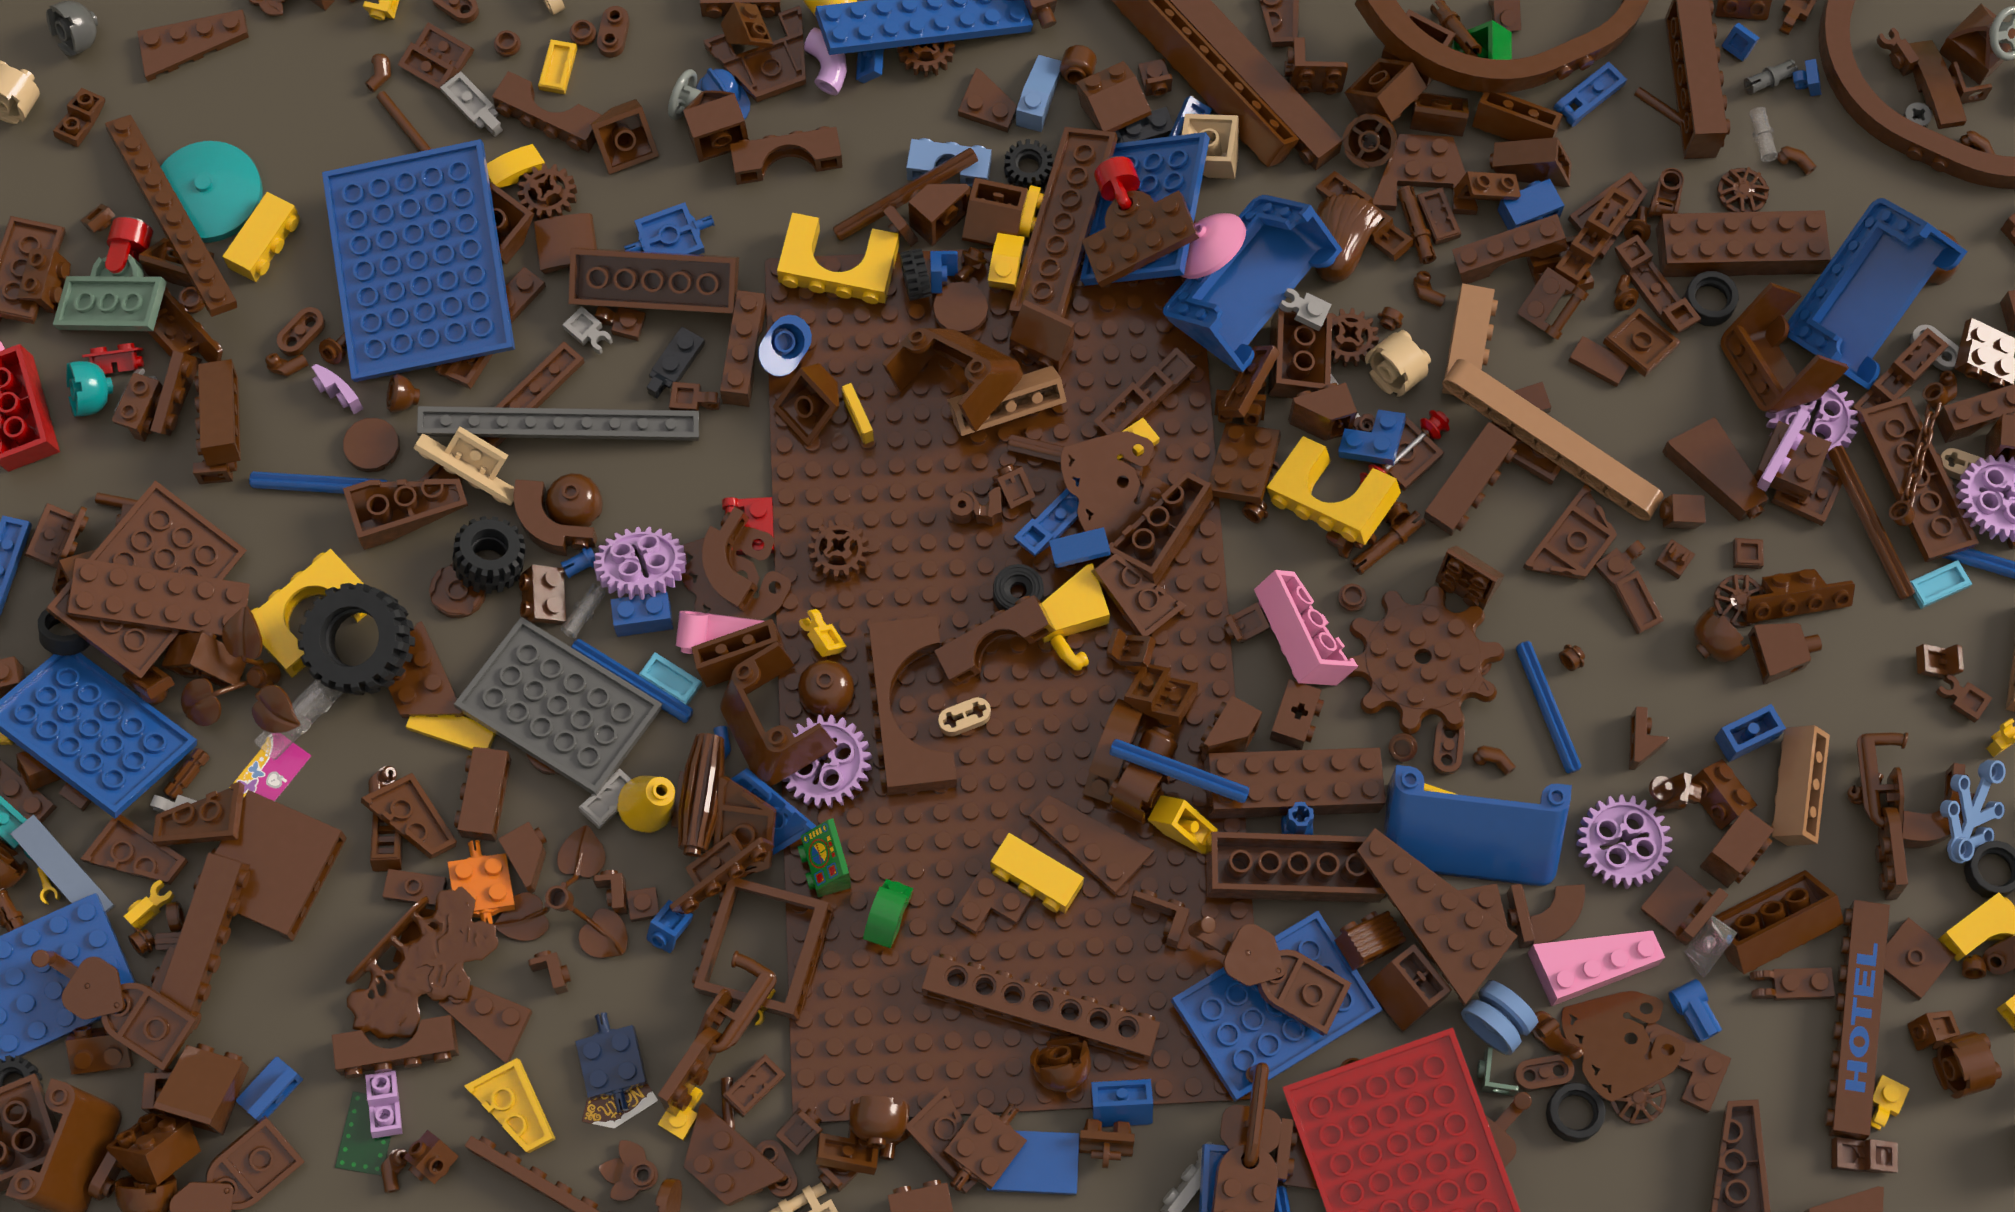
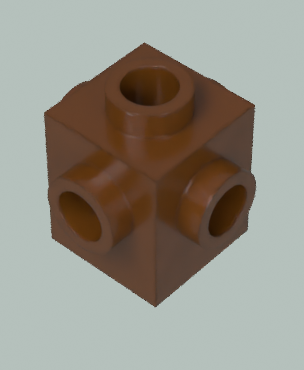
M427 1130L419 1140L410 1146L408 1153L403 1158L412 1165L408 1171L422 1182L426 1177L435 1185L440 1178L447 1174L449 1167L459 1156L438 1137Z

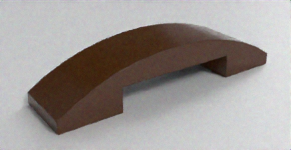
M1639 235L1615 247L1614 250L1626 274L1631 278L1632 284L1652 311L1669 328L1678 334L1701 320L1686 298L1680 299L1652 262L1653 254Z

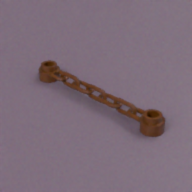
M1939 382L1930 383L1923 390L1922 396L1927 402L1923 429L1919 432L1914 460L1911 462L1907 473L1905 492L1902 494L1900 501L1895 502L1889 509L1890 518L1895 524L1900 526L1910 525L1914 520L1913 504L1915 501V490L1924 469L1926 450L1929 448L1933 437L1935 418L1939 415L1941 406L1945 405L1948 400V392ZM1931 406L1936 407L1935 413L1930 411ZM1923 434L1928 436L1926 445L1921 442ZM1914 465L1919 468L1917 477L1912 474Z

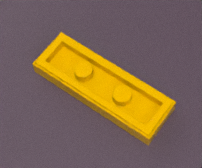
M410 716L406 724L407 730L473 751V747L490 749L496 736L489 729L464 716Z

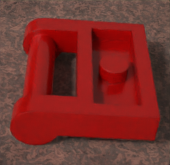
M728 497L722 499V509L725 510V514L731 512L734 507L742 511L744 510L745 514L749 517L745 527L767 532L774 538L772 497L746 499ZM755 539L752 542V548L755 551L763 549V540ZM774 544L771 553H774ZM742 550L736 551V555H746Z

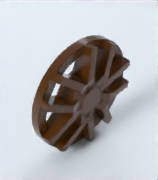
M1750 167L1730 169L1725 173L1717 188L1718 198L1722 205L1731 212H1758L1761 210L1768 199L1769 187L1760 172L1757 173L1750 170ZM1738 174H1744L1743 178H1741ZM1748 175L1754 177V179L1751 182L1747 181ZM1731 176L1736 183L1728 179V177ZM1758 180L1761 185H1755L1756 181ZM1723 183H1724L1726 186H1728L1729 188H1728V189H1725V190H1722V188H1723ZM1754 192H1764V196ZM1732 194V198L1728 200L1724 198L1725 195ZM1754 200L1760 201L1761 203L1755 207ZM1738 201L1739 208H1735L1731 204ZM1745 202H1748L1750 209L1744 210Z
M1736 574L1727 577L1719 583L1714 593L1713 601L1719 617L1723 615L1735 627L1752 625L1755 622L1747 623L1746 620L1745 622H1738L1736 619L1740 614L1744 619L1747 598L1756 592L1759 595L1765 594L1763 591L1764 587L1760 586L1749 575ZM1738 580H1743L1742 589H1739ZM1729 581H1732V588L1726 586L1725 584H1727ZM1749 583L1753 585L1755 589L1749 591ZM1721 590L1728 593L1729 597L1719 595ZM1719 601L1728 604V606L1723 611L1721 609ZM1730 609L1735 611L1731 619L1726 616Z
M1660 1079L1618 1099L1617 1101L1626 1102L1621 1110H1619L1615 1101L1611 1102V1105L1616 1114L1632 1124L1648 1123L1663 1112L1667 1097L1666 1089ZM1658 1084L1661 1090L1650 1093L1648 1089ZM1661 1096L1660 1105L1658 1106L1651 1099ZM1651 1104L1656 1109L1652 1115L1645 1109V1106ZM1630 1106L1635 1108L1631 1118L1624 1115ZM1640 1109L1647 1116L1646 1118L1636 1119Z

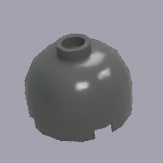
M68 0L49 6L50 9L46 11L47 23L51 35H58L62 42L57 44L58 47L70 57L90 48L95 41L97 33L96 26H98V20L95 14L76 1Z

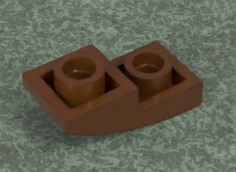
M81 88L67 104L68 113L53 130L54 137L78 148L96 122L104 106L105 98Z

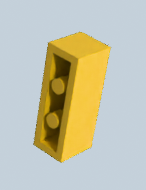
M266 192L222 256L227 267L257 282L259 277L268 271L270 261L274 255L282 250L289 233L297 228L300 217L295 206Z
M1008 833L990 861V869L993 870L992 874L1006 883L1010 880L1018 885L1017 889L1031 898L1035 895L1043 900L1042 904L1046 908L1056 913L1058 910L1064 914L1066 913L1084 882V877L1011 833Z

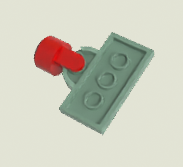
M120 216L112 221L107 239V245L109 246L107 257L103 259L98 257L93 265L90 276L66 277L53 322L54 327L58 330L154 331L167 282L162 277H144V271L139 263V254L150 247L154 233L148 223L130 216Z

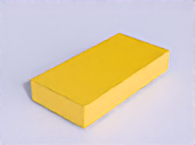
M550 40L538 83L539 90L565 95L578 49L577 44Z
M849 383L842 386V398L862 442L867 444L874 441L873 429L852 384Z

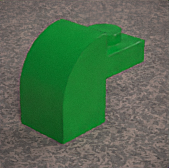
M885 880L883 886L879 887L873 901L864 931V940L891 948L899 932L903 913L911 899L912 887L903 885L900 882Z

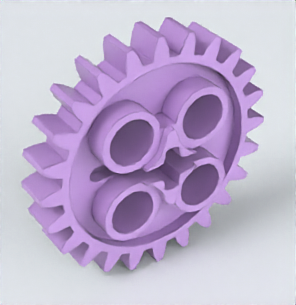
M1839 384L1834 385L1832 388L1830 387L1820 398L1819 409L1808 432L1815 436L1816 432L1823 434L1826 438L1825 440L1832 442L1829 450L1840 445L1848 448L1852 442L1850 439H1853L1856 431L1853 429L1858 425V421L1853 420L1858 412L1856 410H1849L1854 401L1844 400L1848 392L1845 391L1839 394L1837 392ZM1816 401L1808 403L1807 406L1800 405L1777 413L1767 412L1766 417L1770 418L1766 427L1775 428L1778 421L1790 425L1789 422L1793 421L1799 409L1801 410L1802 408L1811 414ZM1824 409L1831 410L1835 416L1828 415ZM1810 414L1801 429L1803 431H1805L1810 421ZM1827 452L1826 458L1831 460Z
M1989 455L1986 460L1979 458L1975 464L1971 463L1960 476L1961 481L1956 486L1960 491L1956 494V498L1962 499V502L1958 505V508L1967 510L1962 516L1963 518L1971 517L1973 519L1970 527L1980 526L1979 534H1983L1987 530L1991 540L1998 534L2001 542H2004L2008 537H2010L2012 542H2015V459L2012 457L2008 462H2005L2003 455H2000L1996 460L1992 455Z
M636 527L634 533L625 529V535L623 536L614 533L615 540L606 538V546L599 545V553H595V561L593 562L597 581L601 582L602 588L608 587V593L611 594L617 591L619 598L627 593L629 594V600H632L635 595H639L641 600H644L645 594L648 593L652 597H656L655 591L658 590L665 594L666 586L674 588L675 580L681 581V573L686 572L685 565L687 563L684 546L679 545L678 538L672 539L671 533L663 536L662 529L657 530L655 533H652L651 527H648L645 532H641V529ZM634 548L637 550L639 554V559L637 556H635ZM641 566L643 569H645V574L647 578L643 576Z
M818 715L817 723L815 724L810 718H807V727L804 728L800 724L796 725L799 733L797 735L794 734L795 737L820 723L832 739H837L836 744L838 747L810 763L813 765V769L808 775H801L800 770L782 781H790L786 788L789 792L796 790L794 797L797 800L805 795L804 803L807 806L813 800H815V806L819 809L823 801H826L829 808H832L833 800H837L842 806L844 805L843 797L845 795L853 800L854 796L851 791L853 789L863 790L859 785L860 780H869L863 772L872 770L871 765L865 762L871 759L872 755L870 752L863 751L868 749L870 745L867 741L860 742L864 737L863 733L860 731L854 734L856 726L852 723L846 727V720L843 717L837 724L833 715L829 716L827 722L824 721L821 715ZM841 749H851L848 758L843 760L837 758L838 752ZM829 758L831 761L829 764L824 763L823 766L820 764L821 759L826 760ZM832 774L839 775V780L835 785H826L825 782L828 776ZM819 776L818 784L814 785L813 782Z
M1620 795L1617 803H1615L1614 799L1609 796L1606 800V805L1598 801L1595 805L1597 810L1590 808L1587 811L1589 818H1582L1580 823L1584 827L1579 828L1577 834L1584 838L1579 839L1576 845L1585 849L1579 853V857H1588L1584 867L1594 866L1593 877L1599 873L1603 874V884L1610 878L1613 879L1614 888L1618 886L1620 881H1623L1626 889L1631 886L1632 881H1634L1637 887H1640L1643 884V878L1650 883L1653 880L1652 873L1658 876L1662 872L1660 866L1667 865L1668 860L1664 856H1669L1672 849L1665 845L1670 844L1673 839L1664 836V834L1669 831L1670 826L1660 825L1665 817H1655L1653 815L1657 809L1656 807L1650 810L1645 809L1646 800L1637 805L1635 796H1632L1629 802H1625L1624 796ZM1626 820H1635L1639 824V829H1631ZM1607 827L1610 829L1612 837L1603 836L1599 828ZM1641 834H1648V837L1636 838ZM1621 837H1622L1623 841L1631 840V842L1629 843L1628 846L1626 845L1625 842H1621V843H1618V844H1616V843L1619 841V839H1620ZM1613 845L1609 849L1602 850L1600 848V846ZM1643 846L1647 848L1649 856H1641L1637 852L1636 847ZM1609 854L1620 856L1622 864L1611 862Z

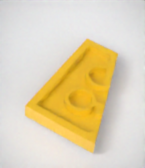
M516 1058L464 1085L482 1103V1106L498 1120L525 1152L531 1153L555 1140V1136L520 1059Z

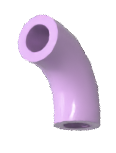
M815 27L806 38L804 51L816 57L820 62L821 69L815 79L816 86L825 93L836 96L842 88L847 73L845 54L829 55L821 30Z

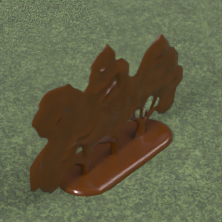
M458 887L455 891L450 889L439 891L436 896L435 912L430 917L420 916L429 903L428 896L420 899L351 972L345 982L348 985L358 981L368 971L371 973L369 987L352 991L347 997V1007L355 1016L354 1030H362L364 1033L371 1031L378 1039H389L393 1036L398 1038L413 1037L420 1021L418 998L421 995L427 994L433 1001L445 1000L447 996H451L453 999H467L470 978L463 969V963L474 960L482 961L497 948L498 938L496 937V926L494 924L484 921H472L475 899L463 887ZM413 922H416L421 935L407 944H402L398 938ZM434 922L438 925V928L434 930L428 924ZM391 946H394L401 953L402 960L400 964L392 970H381L377 961ZM388 973L393 974L394 978L388 980L385 975ZM378 977H381L386 984V993L383 996H380L377 991L376 985L380 983ZM370 990L374 993L373 999H370L367 995Z

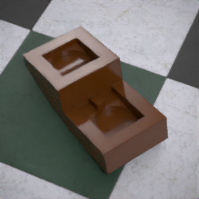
M1840 1137L1831 1139L1832 1169L1872 1173H1898V1143L1874 1139L1865 1141Z

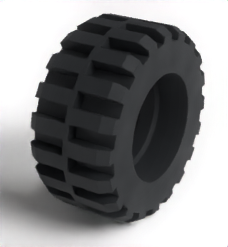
M351 583L341 584L339 589L331 587L325 590L327 596L324 598L317 596L312 601L315 605L312 610L306 609L303 614L307 619L305 625L299 624L298 633L303 634V640L297 641L298 649L304 651L305 654L301 656V660L305 666L310 667L309 673L312 677L320 680L321 684L328 688L353 695L374 694L380 692V687L382 686L388 688L395 683L393 678L396 675L401 677L406 671L402 667L404 662H411L413 654L408 653L409 646H415V637L410 636V631L414 630L412 621L406 618L409 613L405 607L399 605L396 598L384 591L361 583L356 585ZM357 613H365L373 617L377 624L379 632L378 644L369 659L359 665L349 666L341 662L335 650L336 633L340 625L348 617Z

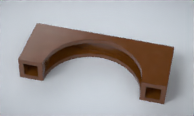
M937 616L869 623L870 633H864L866 650H872L873 660H867L869 677H875L876 687H870L872 704H878L879 714H873L875 732L881 731L882 741L876 742L878 759L884 758L885 769H879L881 787L887 786L888 795L957 787L953 752L930 750L911 741L897 726L890 709L891 693L900 674L912 662L925 655L935 653L934 650L940 648Z

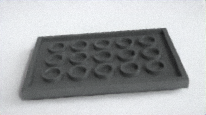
M521 617L456 700L454 707L589 793L597 795L661 711L662 703Z

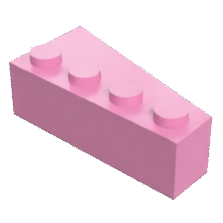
M1274 570L1254 589L1259 604L1268 618L1270 628L1275 633L1281 646V651L1286 656L1292 669V674L1298 683L1337 686L1358 667L1353 658L1348 660L1342 652L1345 646L1339 637L1334 639L1326 628L1329 622L1325 616L1321 615L1311 606L1314 600L1295 572Z
M1653 931L1533 944L1528 951V955L1551 1006L1656 967L1665 958Z

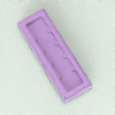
M1802 408L1798 410L1757 483L1758 488L1767 491L1776 473H1784L1791 460L1786 456L1790 448L1796 451L1804 436L1799 432L1810 412Z

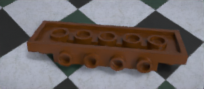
M1910 396L1862 409L1857 413V417L1896 501H1900L1902 494L1905 492L1907 473L1911 462L1914 460L1919 432L1923 429V423ZM1924 434L1922 436L1921 442H1923L1925 445L1928 436H1925ZM1932 442L1926 450L1924 469L1915 490V501L1913 504L1914 520L1908 525L1925 562L1968 550L1979 544L1972 527H1970L1968 518L1962 517L1966 513V509L1958 508L1961 502L1956 498L1954 483L1947 476L1943 468L1942 458L1939 453H1936ZM1914 465L1912 474L1917 477L1919 468Z

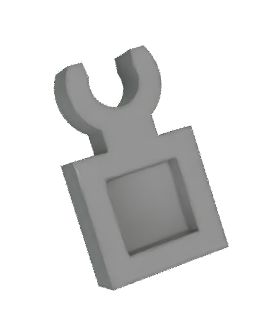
M1287 288L1284 296L1290 298L1292 303L1282 300L1278 307L1285 312H1296L1294 320L1319 331L1332 304L1309 293H1306L1304 298H1301L1297 291Z
M582 306L562 324L564 330L583 346L590 341L593 350L598 354L603 352L601 346L598 345L599 341L605 340L610 345L613 343L608 332L599 331L602 328V323Z

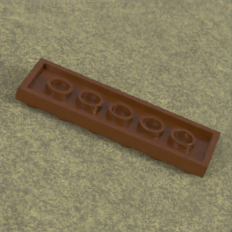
M75 557L67 616L184 633H200V630H205L215 634L218 638H222V630L226 622L242 607L247 606L250 584Z

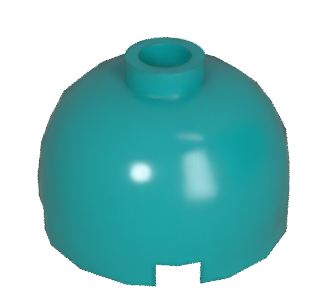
M89 361L67 363L66 384L67 387H70L71 396H68L73 415L75 417H82L101 411L107 403L108 394H113L111 377H105L103 369Z

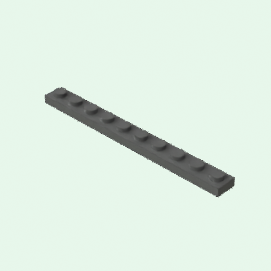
M418 406L417 435L453 437L458 428L462 427L477 437L699 441V411Z

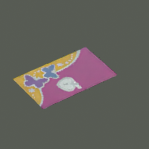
M274 733L234 783L240 781L245 785L243 797L250 790L276 801L312 755L281 733Z

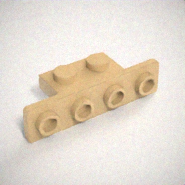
M462 427L458 428L447 447L429 436L421 434L413 448L422 457L437 462L447 472L457 474L467 480L471 486L486 491L496 501L512 506L514 502V487L496 477L508 457L506 453Z

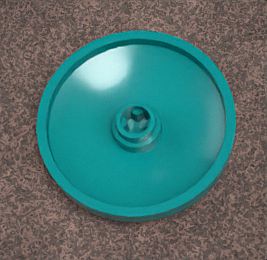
M202 141L189 144L174 152L161 165L162 171L203 243L221 241L239 233L262 200V181L255 164L246 153L231 144L219 141Z

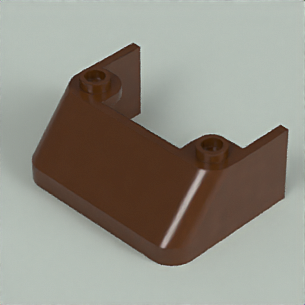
M1771 282L1724 332L1721 338V348L1758 408L1768 413H1777L1820 399L1849 367L1845 363L1817 354L1798 375L1796 374L1779 345L1786 339L1789 333V324L1784 315L1802 296L1799 292Z
M915 329L907 335L882 364L896 390L902 392L935 354L964 367L965 376L973 386L957 404L971 429L975 432L1013 390L1023 376V371L1015 359L955 329Z
M777 641L734 668L720 703L721 712L751 772L768 786L777 784L838 747L820 723L797 737L794 736L788 727L782 725L773 727L765 732L747 694L795 666L792 659Z

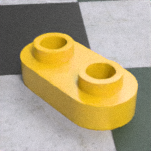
M1032 185L1029 187L1020 223L1019 236L1030 238L1037 219V209H1040L1044 196L1041 193V187Z

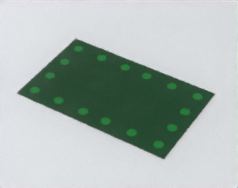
M353 1091L335 1168L382 1176L381 1164L386 1159L391 1136L372 1138L366 1093Z

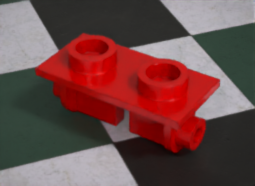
M134 343L117 345L118 350L107 351V347L90 348V354L82 355V358H89L91 363L97 364L103 369L104 374L114 373L113 362H117L118 372L136 371L139 367H144L143 357L137 355V351H143V348H135Z

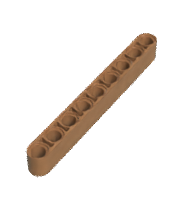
M1463 359L1456 360L1443 380V387L1448 392L1636 518L1649 521L1664 498L1663 493L1657 487L1472 363Z

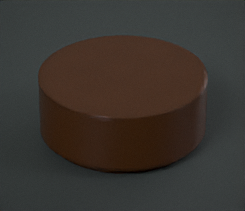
M178 901L167 903L166 916L171 932L181 931L185 922L182 905Z

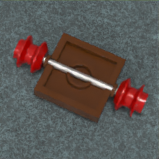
M1430 410V419H1420V430L1406 416L1394 466L1374 463L1375 465L1370 464L1368 466L1369 471L1374 468L1397 479L1398 485L1403 491L1408 489L1443 457L1444 452L1430 438L1439 440L1441 438V430L1443 432L1450 430L1448 417L1441 411ZM1364 472L1360 473V485L1363 483L1368 474Z

